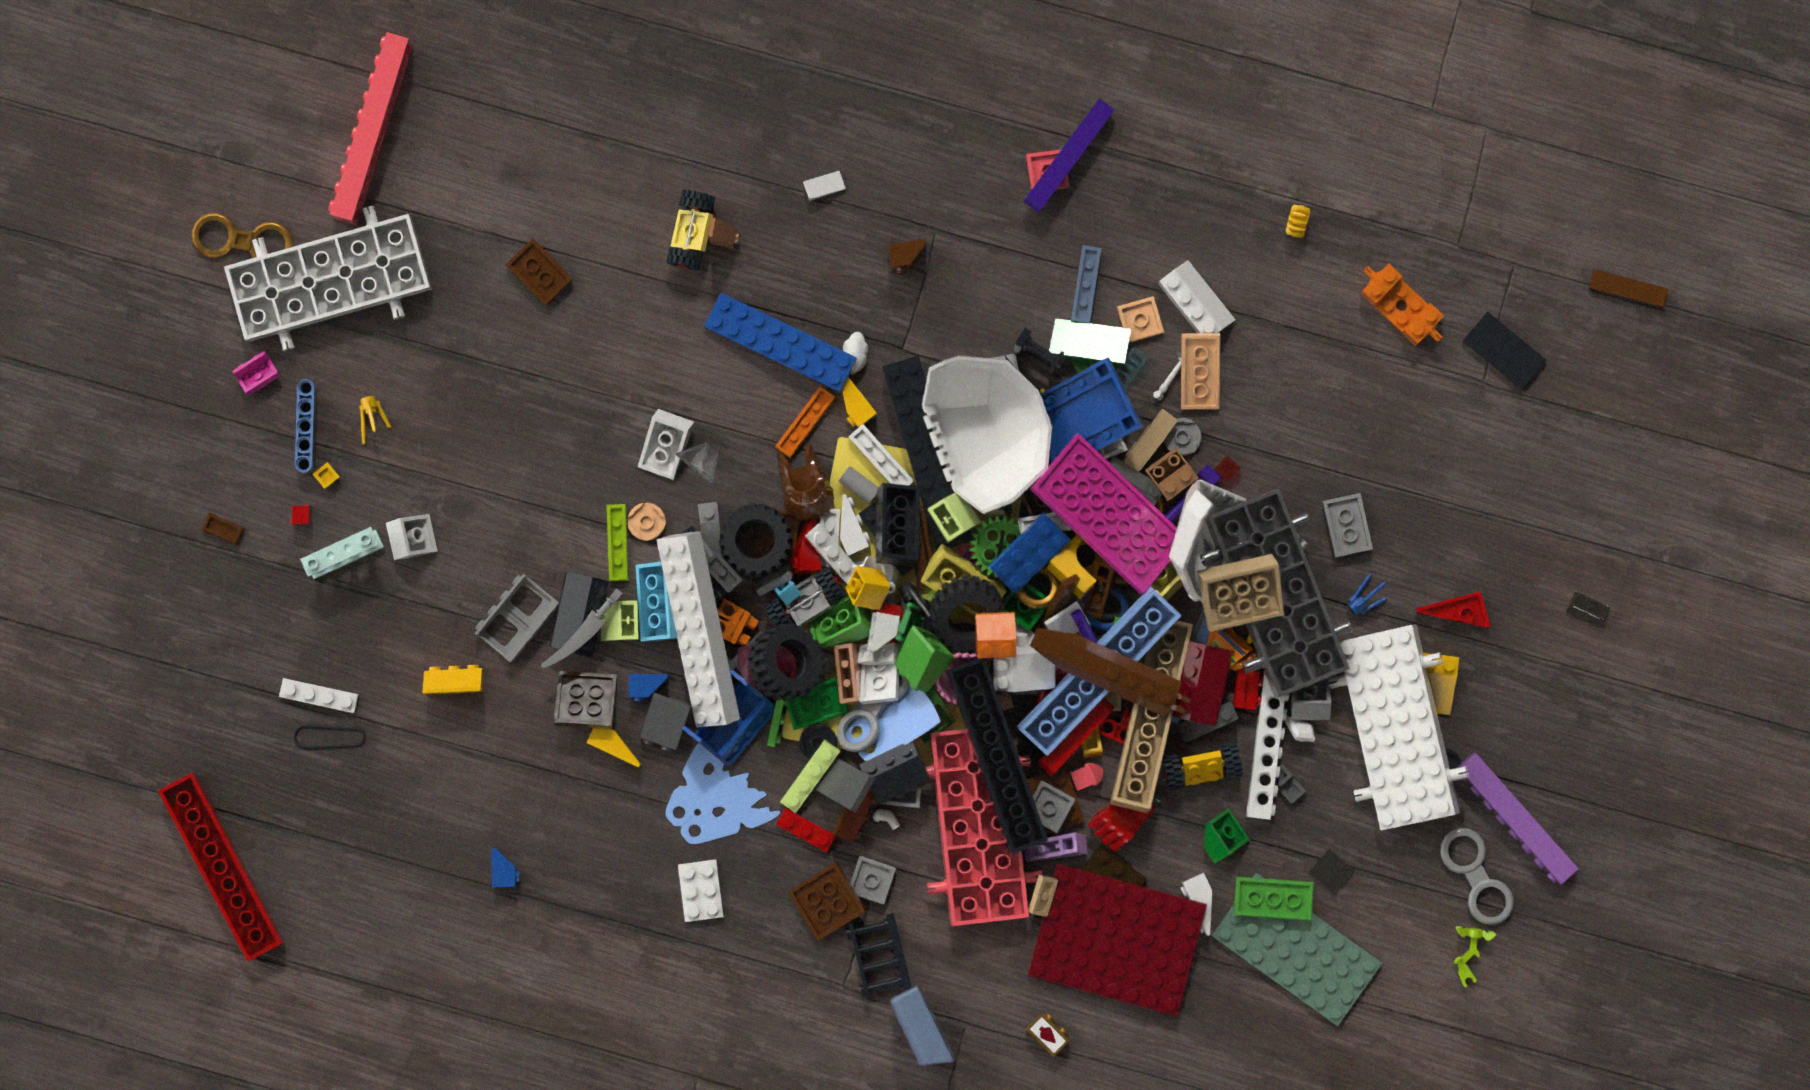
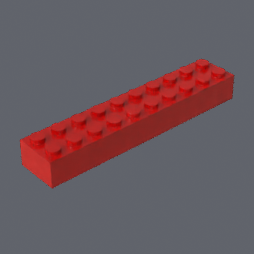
M190 773L158 790L247 962L284 944L283 937L197 774Z

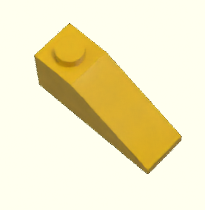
M848 377L842 388L846 411L849 416L846 419L852 427L857 426L859 428L862 424L865 425L873 419L877 413Z
M593 728L587 740L588 744L640 768L641 763L615 730Z

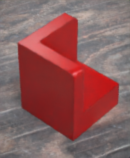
M309 504L292 506V520H290V524L312 525V506Z

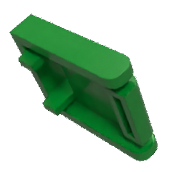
M907 602V608L904 611L898 635L895 638L903 644L912 626L920 628L922 621L926 620L923 610Z

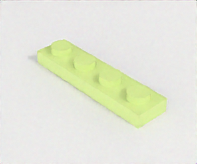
M824 739L780 803L796 813L837 757L840 750Z

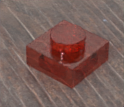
M1226 456L1214 470L1228 483L1241 468L1229 456Z

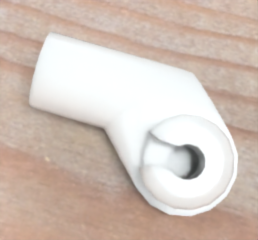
M877 809L873 813V819L876 822L887 821L892 830L900 826L897 818L890 810Z

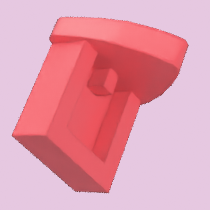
M1087 763L1085 767L1070 774L1078 791L1090 785H1098L1102 780L1104 770L1097 764Z

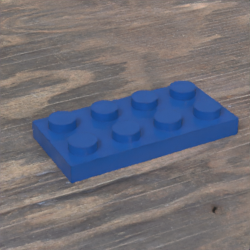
M1043 512L988 567L1016 594L1070 539Z

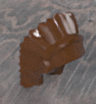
M812 444L806 445L805 457L807 465L791 470L788 460L782 453L777 454L779 474L781 475L780 479L784 491V506L792 518L816 520L823 516L825 512H829L830 507L834 505V490L826 479L817 454L813 452Z

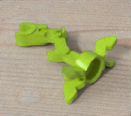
M1456 926L1455 929L1462 938L1465 936L1471 937L1469 950L1462 957H1457L1454 960V964L1458 966L1459 971L1457 972L1464 987H1467L1465 982L1467 978H1472V981L1476 982V978L1466 965V962L1474 954L1477 957L1480 956L1479 951L1476 949L1478 938L1484 937L1489 941L1496 934L1491 930L1486 932L1481 929H1463L1461 926Z

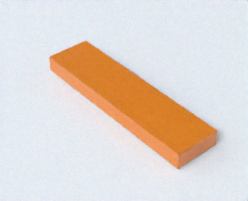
M820 386L775 448L791 459L836 397Z

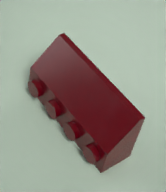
M1189 641L1180 680L1182 682L1178 693L1192 700L1190 703H1185L1176 698L1175 705L1181 706L1187 711L1185 714L1174 710L1173 717L1213 726L1217 725L1233 650Z

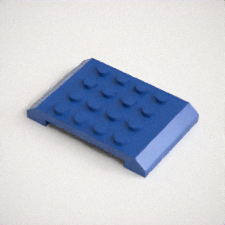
M1109 357L1040 394L1052 425L1048 467L1078 433L1096 451H1099L1143 427Z

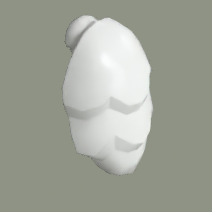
M854 332L843 344V351L857 357L850 373L851 375L860 371L867 362L869 346L860 332Z

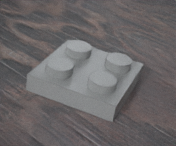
M1044 781L1040 782L1033 795L1043 826L1057 833L1075 798Z
M859 856L850 884L858 896L884 904L896 868Z

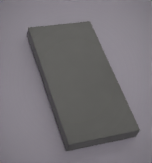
M836 757L814 789L856 813L874 778Z

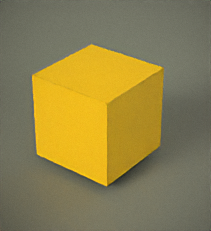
M856 566L846 586L847 593L854 606L880 610L891 588L882 570L863 566Z

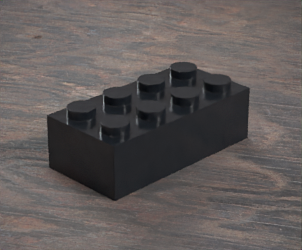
M882 483L877 489L875 563L913 567L919 561L920 486Z

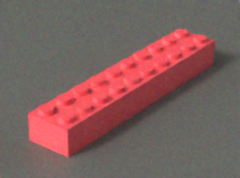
M389 32L386 33L385 37L381 38L380 47L382 49L380 55L377 54L375 57L374 65L376 68L374 73L371 72L368 80L370 87L363 96V102L365 103L363 109H360L357 115L358 125L352 131V145L347 147L346 164L343 163L341 166L340 174L342 177L340 182L337 181L334 193H336L334 200H331L328 209L331 211L330 215L335 220L357 226L413 48L409 38Z

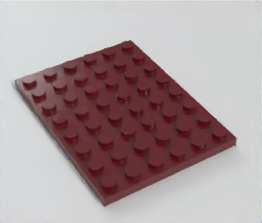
M1057 863L1054 878L1058 880L1048 916H1043L1028 976L1177 1016L1207 904Z

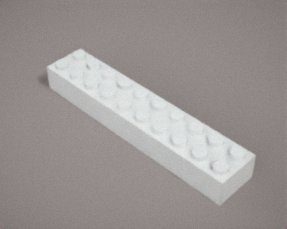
M701 531L669 535L657 539L696 728L727 725L737 721L740 717Z

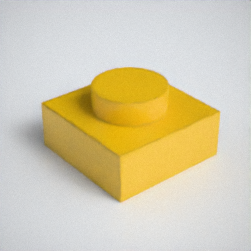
M328 462L313 473L325 490L340 478Z

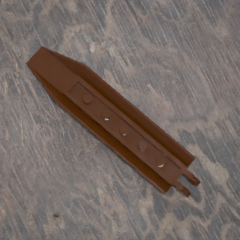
M1037 628L1030 643V647L1059 669L1160 715L1166 716L1171 708L1185 714L1187 711L1185 708L1173 703L1176 697L1185 703H1190L1192 700L1178 693L1182 681L1078 634Z

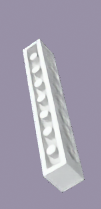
M1263 671L1264 680L1263 687L1261 688V704L1258 712L1246 817L1271 820V816L1275 815L1276 805L1272 804L1273 797H1277L1278 786L1275 785V778H1279L1280 766H1277V761L1282 757V747H1279L1280 739H1284L1285 728H1282V720L1286 721L1287 709H1284L1285 701L1288 702L1289 694L1274 697ZM1275 698L1278 700L1279 706L1277 709L1270 708V699ZM1273 717L1276 719L1277 724L1275 728L1267 726L1268 718ZM1268 736L1274 739V745L1271 748L1264 744V740ZM1266 755L1272 759V764L1269 767L1264 766L1262 763V758ZM1262 775H1267L1270 778V782L1266 786L1260 783ZM1260 794L1267 796L1268 800L1264 805L1259 804L1257 801Z

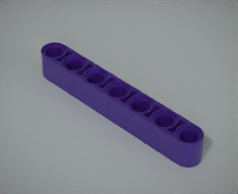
M1098 99L1023 202L1037 213L1040 212L1113 113L1114 108L1102 99Z

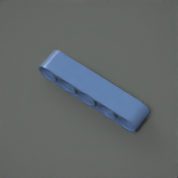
M308 379L301 380L297 386L295 467L303 474H310L315 467L317 387ZM306 384H311L312 389L309 393H303V386ZM305 403H310V411L303 412L302 406ZM309 422L311 425L310 429L306 432L302 431V424ZM304 441H309V449L303 451L301 444ZM304 460L309 461V467L306 470H302L300 467L301 462Z

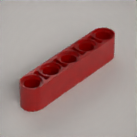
M1103 697L1048 756L1045 754L1037 764L1052 776L1115 707Z

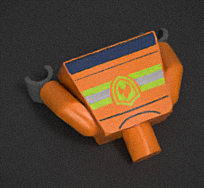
M1231 627L1209 632L1208 645L1233 650L1229 670L1237 671L1244 669L1242 662L1254 659L1258 655L1257 652H1252L1254 649Z

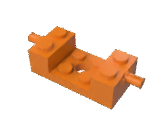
M1389 263L1383 270L1377 273L1369 265L1363 270L1371 279L1360 294L1412 344L1416 346L1428 335L1433 337L1437 343L1443 336L1435 328L1444 315L1431 303L1428 305L1401 279L1402 275ZM1401 300L1406 303L1404 311L1396 308L1397 301Z

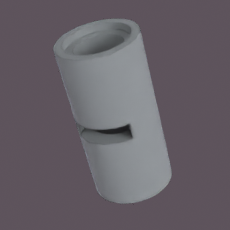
M850 466L838 481L868 504L876 497L877 489L879 488Z

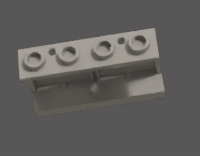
M525 574L522 576L518 575L513 580L512 584L514 586L510 591H504L499 598L501 602L497 606L493 605L487 613L489 615L485 621L481 620L475 627L477 630L475 634L504 656L510 663L514 662L558 608L559 604L556 599ZM522 585H526L542 598L541 604L531 616L525 615L510 602L512 596ZM499 614L518 629V632L506 646L501 645L486 632V628Z

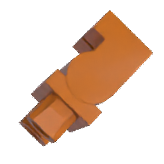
M724 598L717 611L719 616L726 618L725 621L719 618L723 639L733 644L738 643L746 646L750 636L742 633L744 626L754 630L759 621L751 616V613Z

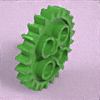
M996 516L994 522L991 518H988L989 524L982 521L983 528L976 527L975 529L978 531V534L972 533L971 535L975 538V541L969 542L971 545H974V548L969 549V552H975L971 559L978 560L975 566L982 565L981 572L985 569L988 570L987 576L993 572L988 566L998 556V548L995 545H998L1000 542L1001 530L1005 531L1003 546L1006 548L1011 545L1006 540L1007 535L1014 534L1016 538L1021 535L1018 523L1016 525L1013 524L1014 518L1010 522H1007L1006 516H1004L1002 521ZM995 531L998 535L997 540L990 541L987 538V533ZM992 550L995 558L987 560L984 557L985 551Z

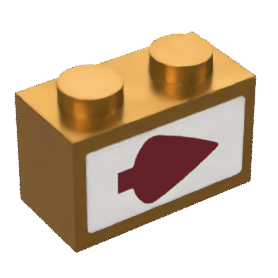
M1041 1012L1026 1030L1054 1057L1070 1041L1067 1038L1069 1034L1062 1027L1058 1029L1053 1024L1055 1020L1048 1013L1044 1015Z

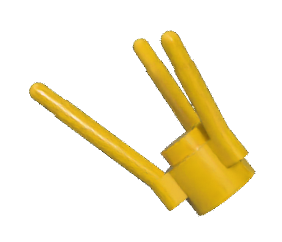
M375 396L360 399L361 405L359 409L361 412V437L363 445L366 444L365 414L369 415L373 432H376L373 413L377 412L376 409H378L386 426L391 428L381 408L380 401H376Z

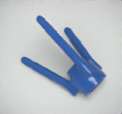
M1369 574L1355 594L1349 598L1351 602L1347 605L1358 616L1359 614L1364 615L1367 611L1387 601V598H1383L1369 606L1366 603L1387 584L1386 581L1375 588L1364 599L1361 596L1358 597L1372 577V574Z

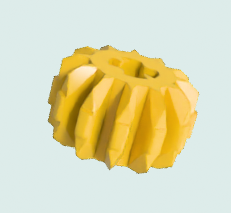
M1302 205L1292 206L1286 227L1287 235L1295 238H1302L1305 235L1310 215L1309 208Z

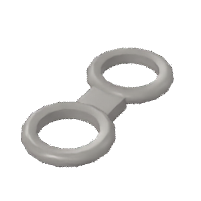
M903 677L899 687L898 699L909 688L910 682ZM895 701L864 704L861 709H854L847 713L840 720L837 728V738L840 745L845 750L851 752H860L869 748L876 741L879 734L878 719L888 703ZM858 717L868 718L871 723L869 736L860 743L853 744L848 742L845 736L848 724Z
M1458 828L1449 832L1441 843L1440 855L1448 869L1455 873L1464 874L1472 888L1468 897L1470 913L1477 921L1483 924L1495 925L1502 923L1510 916L1513 910L1514 898L1506 884L1499 880L1489 879L1482 866L1486 855L1484 840L1477 832L1468 828ZM1459 836L1472 838L1478 848V855L1475 861L1467 866H1459L1453 863L1448 854L1451 841ZM1487 887H1496L1501 890L1506 899L1503 912L1495 917L1484 916L1476 905V898L1479 892Z

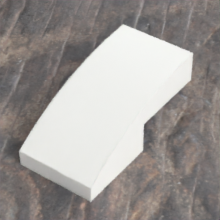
M896 643L884 644L873 652L867 651L868 644L859 645L857 663L861 665L894 664L898 657L899 645Z

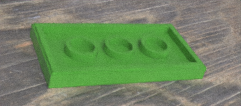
M1236 877L1234 916L1312 921L1314 882Z

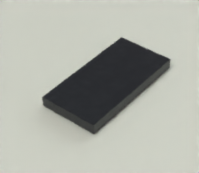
M1488 311L1463 340L1466 345L1521 390L1546 361L1544 357Z

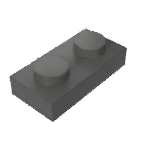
M715 552L707 560L710 574L728 593L742 581L740 576L718 552Z

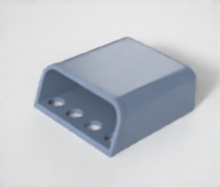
M916 986L891 999L890 1004L917 1059L918 1065L954 1062L956 1060L920 986Z

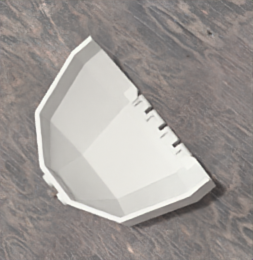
M957 356L929 367L922 402L923 410L927 415L923 418L927 429H933V432L929 433L934 448L938 446L940 450L936 451L941 466L946 464L947 468L942 469L946 481H952L953 491L982 513L1013 503L1048 468L1052 425L1039 391L1008 360Z
M1197 480L1186 494L1169 555L1186 591L1189 593L1188 596L1196 602L1198 600L1202 602L1197 571L1222 565L1220 560L1206 566L1201 562L1209 557L1200 559V554L1215 549L1205 518L1246 501L1245 498L1203 480ZM1298 535L1304 550L1308 543Z

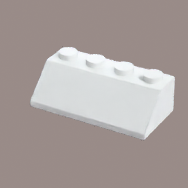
M1186 261L1159 281L1158 285L1196 333H1220L1235 321V318L1189 261Z

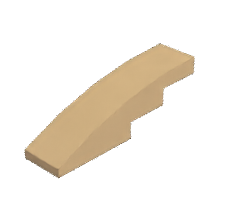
M1161 409L1140 438L1134 442L1122 462L1139 472L1178 420L1164 409Z

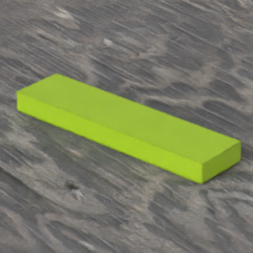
M626 504L607 505L609 582L629 581Z

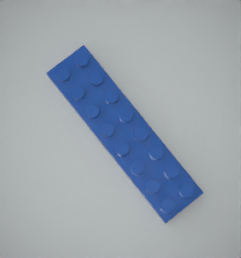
M720 293L704 325L706 329L840 393L857 360V357L723 293Z

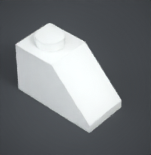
M878 612L873 613L867 651L873 652L878 650L897 635L901 623L899 621L900 616Z

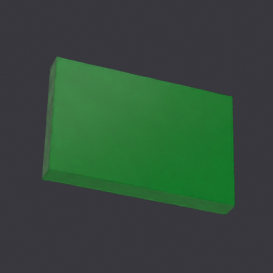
M837 676L820 681L818 686L814 687V690L810 693L785 701L793 730L849 713L847 704L840 703Z

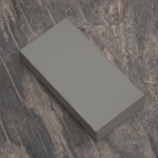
M790 564L781 567L779 571L757 580L756 592L759 596L792 579L793 569Z

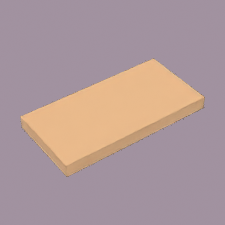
M1220 333L1181 334V410L1219 409Z

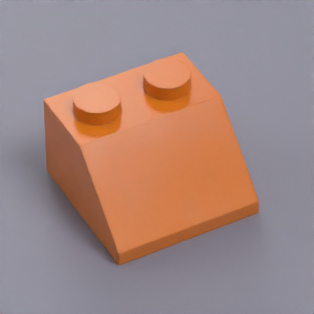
M1015 613L975 614L977 658L1016 657Z

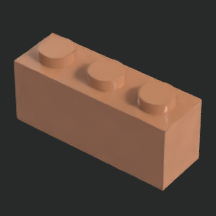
M850 643L834 646L841 704L860 703L861 664L857 663L860 644Z

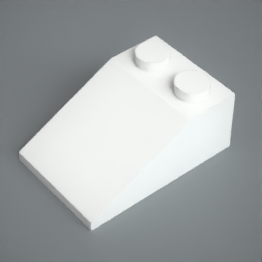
M658 409L652 416L638 467L674 480L694 422Z
M1016 648V657L993 658L994 687L996 691L1019 692L1055 688V665L1034 649Z

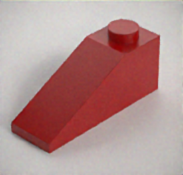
M809 519L804 522L790 560L793 575H815L822 571L821 555L805 537L818 524L817 519Z

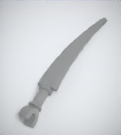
M616 588L610 597L606 598L607 600L601 608L596 610L597 613L592 610L576 633L554 655L543 662L541 667H548L564 659L584 645L606 622L602 617H605L611 606L615 605L622 592Z

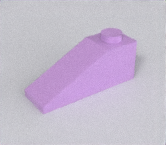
M1079 833L1047 838V842L1024 850L1026 862L1069 858L1088 854L1085 835Z

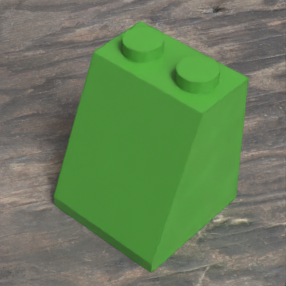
M913 625L894 664L899 669L898 673L903 678L908 679L910 682L909 686L913 690H920L926 693L956 658L934 633Z

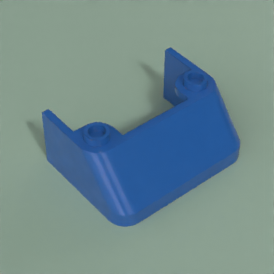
M732 669L730 673L738 680L733 688L740 719L727 725H717L713 728L709 726L700 727L695 733L686 726L682 727L686 733L725 765L735 762L773 716L775 706Z

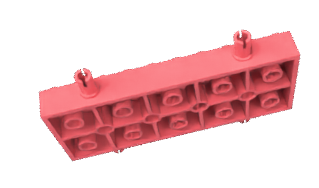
M966 729L929 733L932 764L931 766H926L930 778L934 779L945 879L943 882L927 883V888H935L927 890L928 895L941 893L947 895L951 926L1029 917L1026 884L1036 883L1038 877L1035 876L1043 875L1042 870L1025 872L1022 851L1013 854L1009 853ZM1029 754L1019 756L1022 767H1030V762H1022L1023 760H1030Z

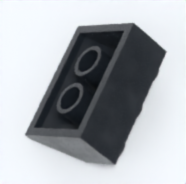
M913 741L906 745L901 744L859 764L862 772L874 778L870 789L879 805L931 780L920 751Z

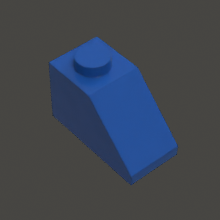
M629 674V697L633 698V701H645V698H650L669 679V675Z
M491 848L492 887L517 886V882H520V871H517V867L500 850Z

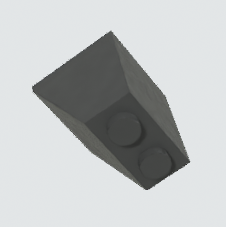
M654 693L640 735L641 738H644L643 743L652 746L658 743L662 745L661 749L671 753L673 749L678 750L684 733L682 727L686 726L692 706Z

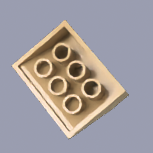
M1272 554L1197 571L1199 589L1209 632L1284 615L1279 564Z

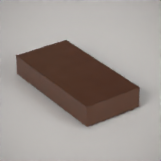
M210 512L201 530L236 546L245 529Z

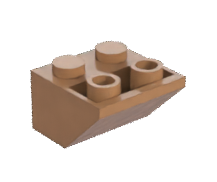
M1176 447L1145 470L1149 478L1162 493L1161 496L1166 502L1198 480V476Z

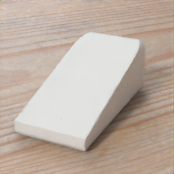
M840 171L803 182L809 201L846 189Z

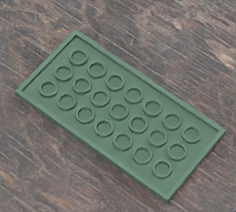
M1255 873L1254 876L1252 877V878H1261V879H1264L1263 877H1261V876H1260L1259 874H1257V873ZM1233 904L1211 935L1336 1026L1343 1020L1382 964L1313 913L1312 921L1234 916Z

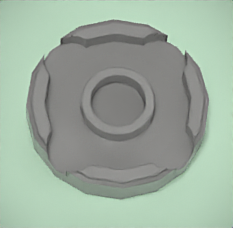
M1178 418V421L1164 439V444L1168 451L1176 447L1182 456H1188L1194 453L1200 446L1202 439L1201 430L1192 420Z

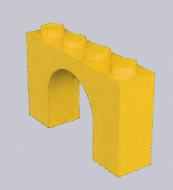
M1075 532V538L1069 541L1049 561L1047 569L1060 581L1077 574L1080 581L1073 593L1081 599L1093 588L1097 580L1077 560V549L1087 543Z

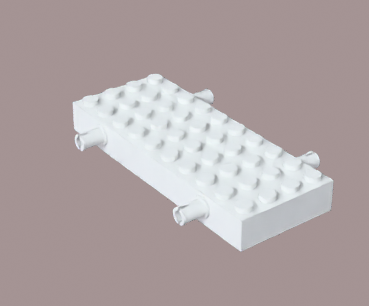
M369 206V211L365 207L362 209L367 223L364 227L270 254L267 253L263 237L258 238V240H252L257 257L224 266L245 341L251 342L277 334L280 337L282 350L287 351L289 350L288 347L290 349L295 348L290 331L384 303L390 304L393 319H398L399 316L401 318L404 317L405 314L401 304L402 298L432 290L411 216L406 214L378 222L375 207Z
M1417 624L1339 641L1350 669L1346 670L1342 675L1328 677V682L1337 681L1336 683L1329 684L1331 689L1348 686L1370 781V787L1354 790V795L1362 794V796L1355 797L1356 802L1373 798L1380 830L1459 814L1453 781L1469 778V773L1460 774L1461 772L1468 771L1467 766L1451 770L1449 768L1427 672V667L1443 664V659L1434 660L1442 657L1441 653L1438 652L1424 656Z

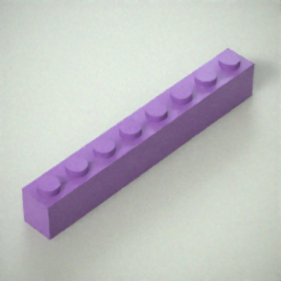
M1472 753L1456 767L1467 766L1468 771L1461 772L1460 774L1469 773V778L1461 780L1469 782L1471 785L1470 790L1477 797L1480 795L1485 800L1482 802L1489 811L1493 810L1497 814L1495 818L1501 825L1506 824L1510 829L1508 831L1515 840L1519 839L1523 843L1521 845L1523 850L1528 855L1531 853L1536 858L1534 862L1539 868L1542 869L1544 867L1547 870V877L1554 884L1556 882L1558 884L1564 883L1578 870L1577 866L1477 753Z

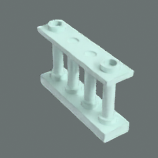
M369 527L300 560L307 576L312 575L313 579H316L384 548V545L377 530L373 531Z

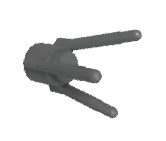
M911 582L904 584L898 589L900 594L897 597L901 602L903 612L907 608L905 599L907 602L915 599L927 617H931L927 608L931 609V605Z

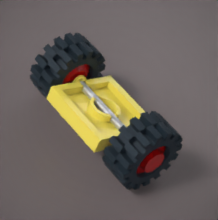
M682 190L679 206L691 211L680 209L678 211L666 263L679 268L700 270L703 255L694 251L705 252L711 220L713 218V214L710 213L713 212L714 196L693 190Z

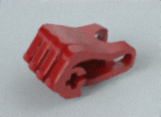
M1152 803L1150 811L1145 813L1109 804L1105 809L1102 808L1092 816L1088 826L1092 830L1096 828L1094 834L1098 838L1102 837L1101 841L1105 845L1111 843L1109 847L1115 852L1131 840L1142 824L1154 812L1155 805Z

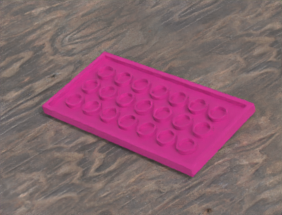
M1079 433L1076 434L1030 489L1140 595L1144 594L1171 560L1169 555L1177 527Z

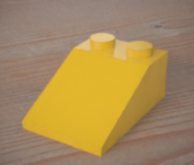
M1442 655V657L1434 660L1443 659V664L1427 667L1437 714L1450 715L1457 680L1459 657Z

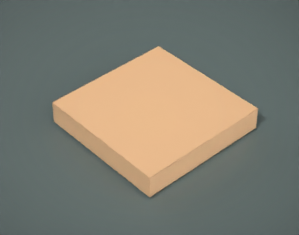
M1154 296L1117 307L1122 327L1131 329L1129 343L1164 334Z

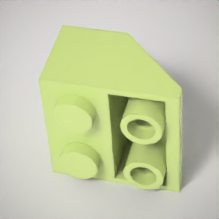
M956 493L949 495L928 508L929 514L948 543L981 523L970 504Z
M616 601L615 605H612L607 611L605 617H602L606 622L601 627V641L640 640L638 601Z

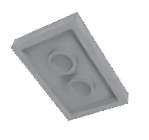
M1361 493L1322 501L1335 558L1373 549Z

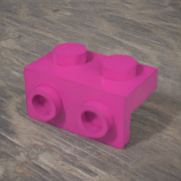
M265 351L255 355L252 359L239 365L232 371L247 396L280 377L275 365Z

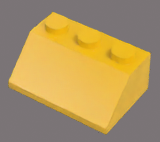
M467 665V669H460V666H448V670H441V667H429V671H424L423 694L485 692L484 669L479 668V665Z

